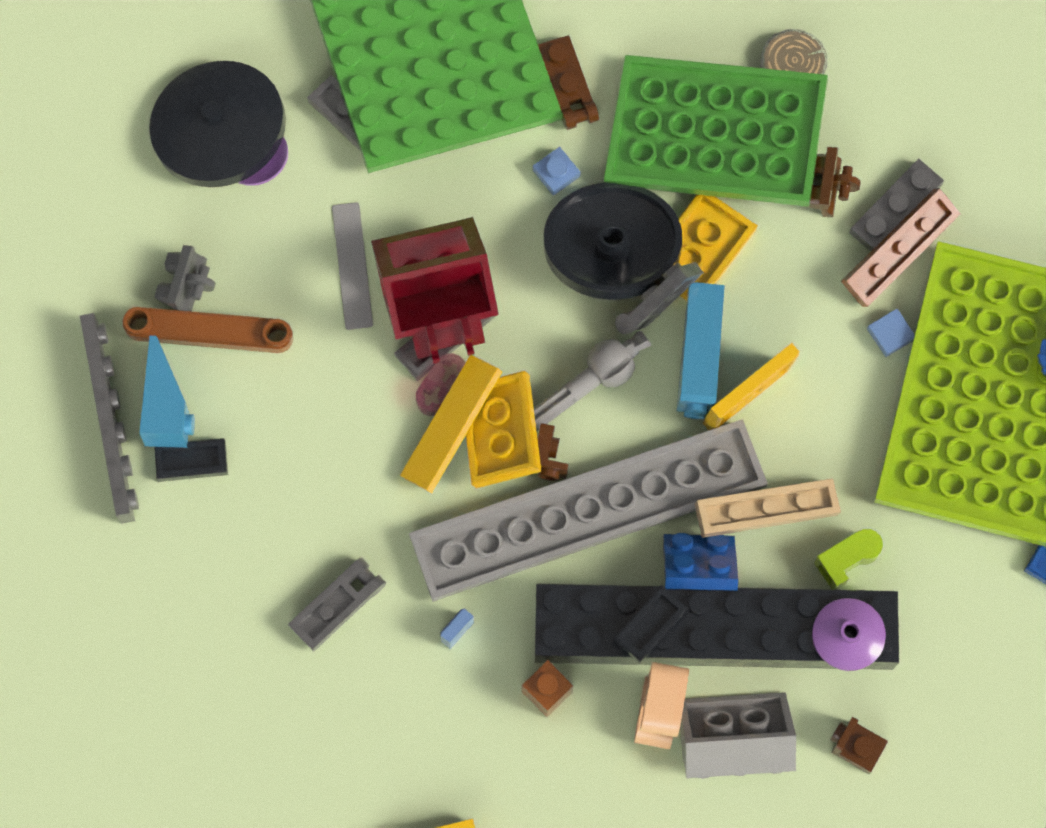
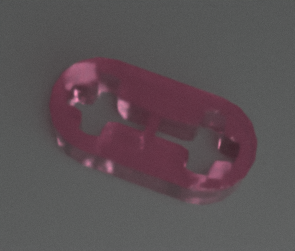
M445 354L441 356L440 362L435 363L418 387L416 405L423 414L435 416L458 377L451 374L446 382H443L442 380L445 377V369L443 367H451L453 364H456L457 373L459 374L465 365V361L459 355ZM439 387L440 391L437 395L439 403L432 402L429 406L425 405L424 394L432 395L436 388Z

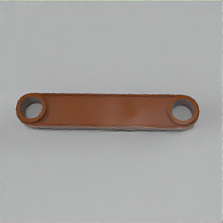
M133 307L125 313L123 318V328L126 334L133 340L149 342V336H157L159 343L283 353L291 347L294 340L290 325L281 319ZM143 318L148 320L145 327L140 330L131 328L132 323L137 319ZM281 330L286 333L285 338L279 342L269 340V336L274 331Z

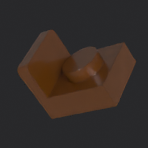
M541 423L537 439L541 472L538 473V477L548 481H558L559 478L566 479L568 464L549 460V458L556 459L560 438L554 437L555 426Z
M852 716L847 724L841 721L830 740L836 744L831 753L870 774L888 741L859 725V720Z

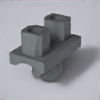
M183 245L181 252H168L164 263L165 270L170 274H174L172 283L161 282L158 284L155 298L160 303L172 307L174 310L192 312L195 300L201 299L203 291L211 292L215 288V281L207 277L210 267L206 266L207 259L196 253L193 246Z

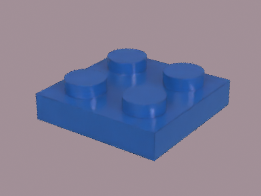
M686 533L663 535L666 589L738 591L735 536L716 535L702 538L701 535H689Z

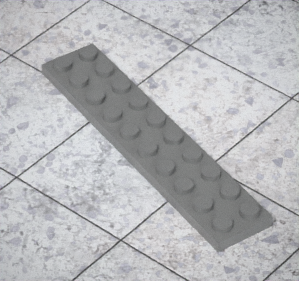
M741 419L413 531L409 535L432 602L695 512V502L697 500L756 491L767 487L768 483L744 421Z

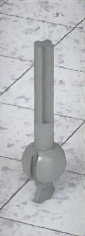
M636 332L631 339L626 340L622 344L614 339L603 340L597 343L588 354V368L534 407L536 431L540 430L541 423L548 424L600 384L609 388L625 384L635 370L633 358L639 354L640 350L651 346L643 332Z

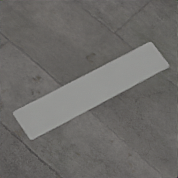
M357 202L333 205L332 211L345 328L351 330L372 327L373 321L360 206Z

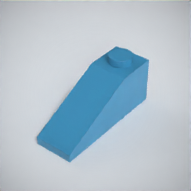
M149 336L140 436L144 446L187 448L188 435H194V414H190L184 397L157 336Z

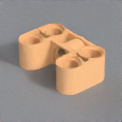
M652 662L650 672L645 677L634 743L664 749L671 748L673 737H678L689 676L688 668Z

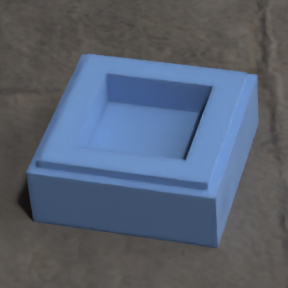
M895 309L867 327L868 332L885 357L913 342L915 336L898 309Z
M465 608L461 609L440 632L441 642L451 649L474 624V616Z

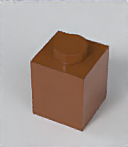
M549 660L522 684V693L546 717L573 692V685Z

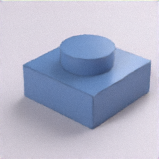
M558 147L533 165V172L553 196L578 179L581 173L561 147Z

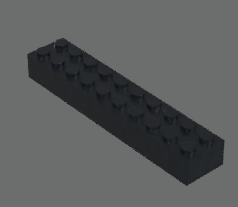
M536 584L535 663H545L549 660L551 663L651 665L652 662L673 666L837 669L827 664L817 653L812 638L813 624L819 612L826 605L835 600L852 598L861 600L873 607L880 615L886 632L885 644L881 654L871 665L863 669L893 670L899 664L898 591L738 588V591L667 589L689 609L643 662L639 664L613 641V637L659 586ZM847 626L844 628V633L847 637L855 638L857 636V630L854 627Z

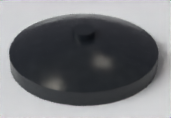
M207 62L190 68L177 76L159 95L150 117V139L159 160L176 178L200 187L228 186L251 177L272 159L284 136L286 115L278 90L264 73L241 62Z
M607 182L582 187L564 197L553 208L544 227V253L552 272L562 283L574 291L598 299H629L642 295L654 285L659 286L665 280L663 274L679 263L682 251V229L676 213L664 199L643 187Z

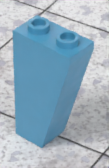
M694 282L688 287L676 409L678 412H684V417L705 419V414H708L710 409L716 404L725 285Z

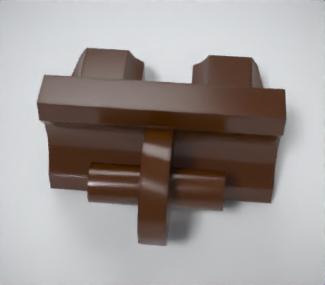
M827 147L826 154H817L814 177L823 178L821 186L812 185L809 208L821 209L823 217L833 218L837 190L839 191L838 199L841 201H848L849 192L860 190L861 181L857 177L852 176L853 167L843 166L842 174H840L842 159L838 157V147Z

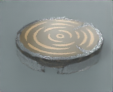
M786 29L774 34L765 43L760 56V68L825 74L827 69V53L822 42L813 34L800 29Z

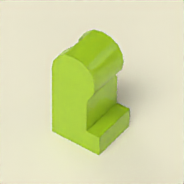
M862 529L818 555L814 564L830 589L838 590L843 587L849 580L846 575L848 571L858 565L873 563L882 551V538L872 529Z

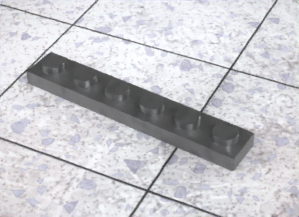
M94 313L80 315L115 513L121 524L135 521L133 510L139 509L135 488L129 489L127 477L133 476L129 455L123 456L121 443L127 442L125 428L122 421L117 422L115 410L121 408L117 389H111L109 377L114 376V368L111 356H105L103 344L108 343V335L105 324H99Z

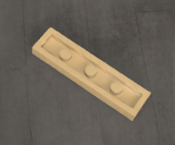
M833 478L701 499L695 502L702 538L833 517L841 513Z

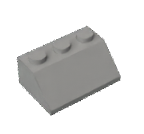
M786 692L685 699L680 732L686 778L704 779L715 776H744L746 774L760 773L778 774L796 771V733Z

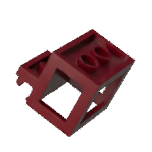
M473 217L372 240L371 243L384 302L395 339L412 336L417 359L431 356L433 364L440 362L438 350L464 344L468 356L475 354L473 346L485 343L481 319L497 316L499 313L487 253Z

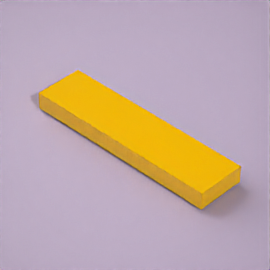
M473 355L469 356L401 472L400 476L432 494L502 374L499 368Z

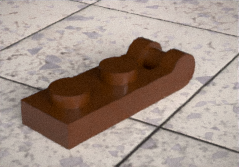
M567 35L538 44L562 112V121L565 129L576 128L578 123L588 121V123L599 121L597 107L591 97L570 36ZM581 103L583 108L574 111L570 108L571 105Z

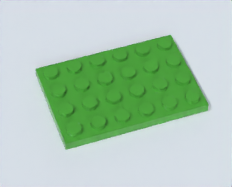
M625 55L604 182L643 187L650 190L809 207L828 75Z

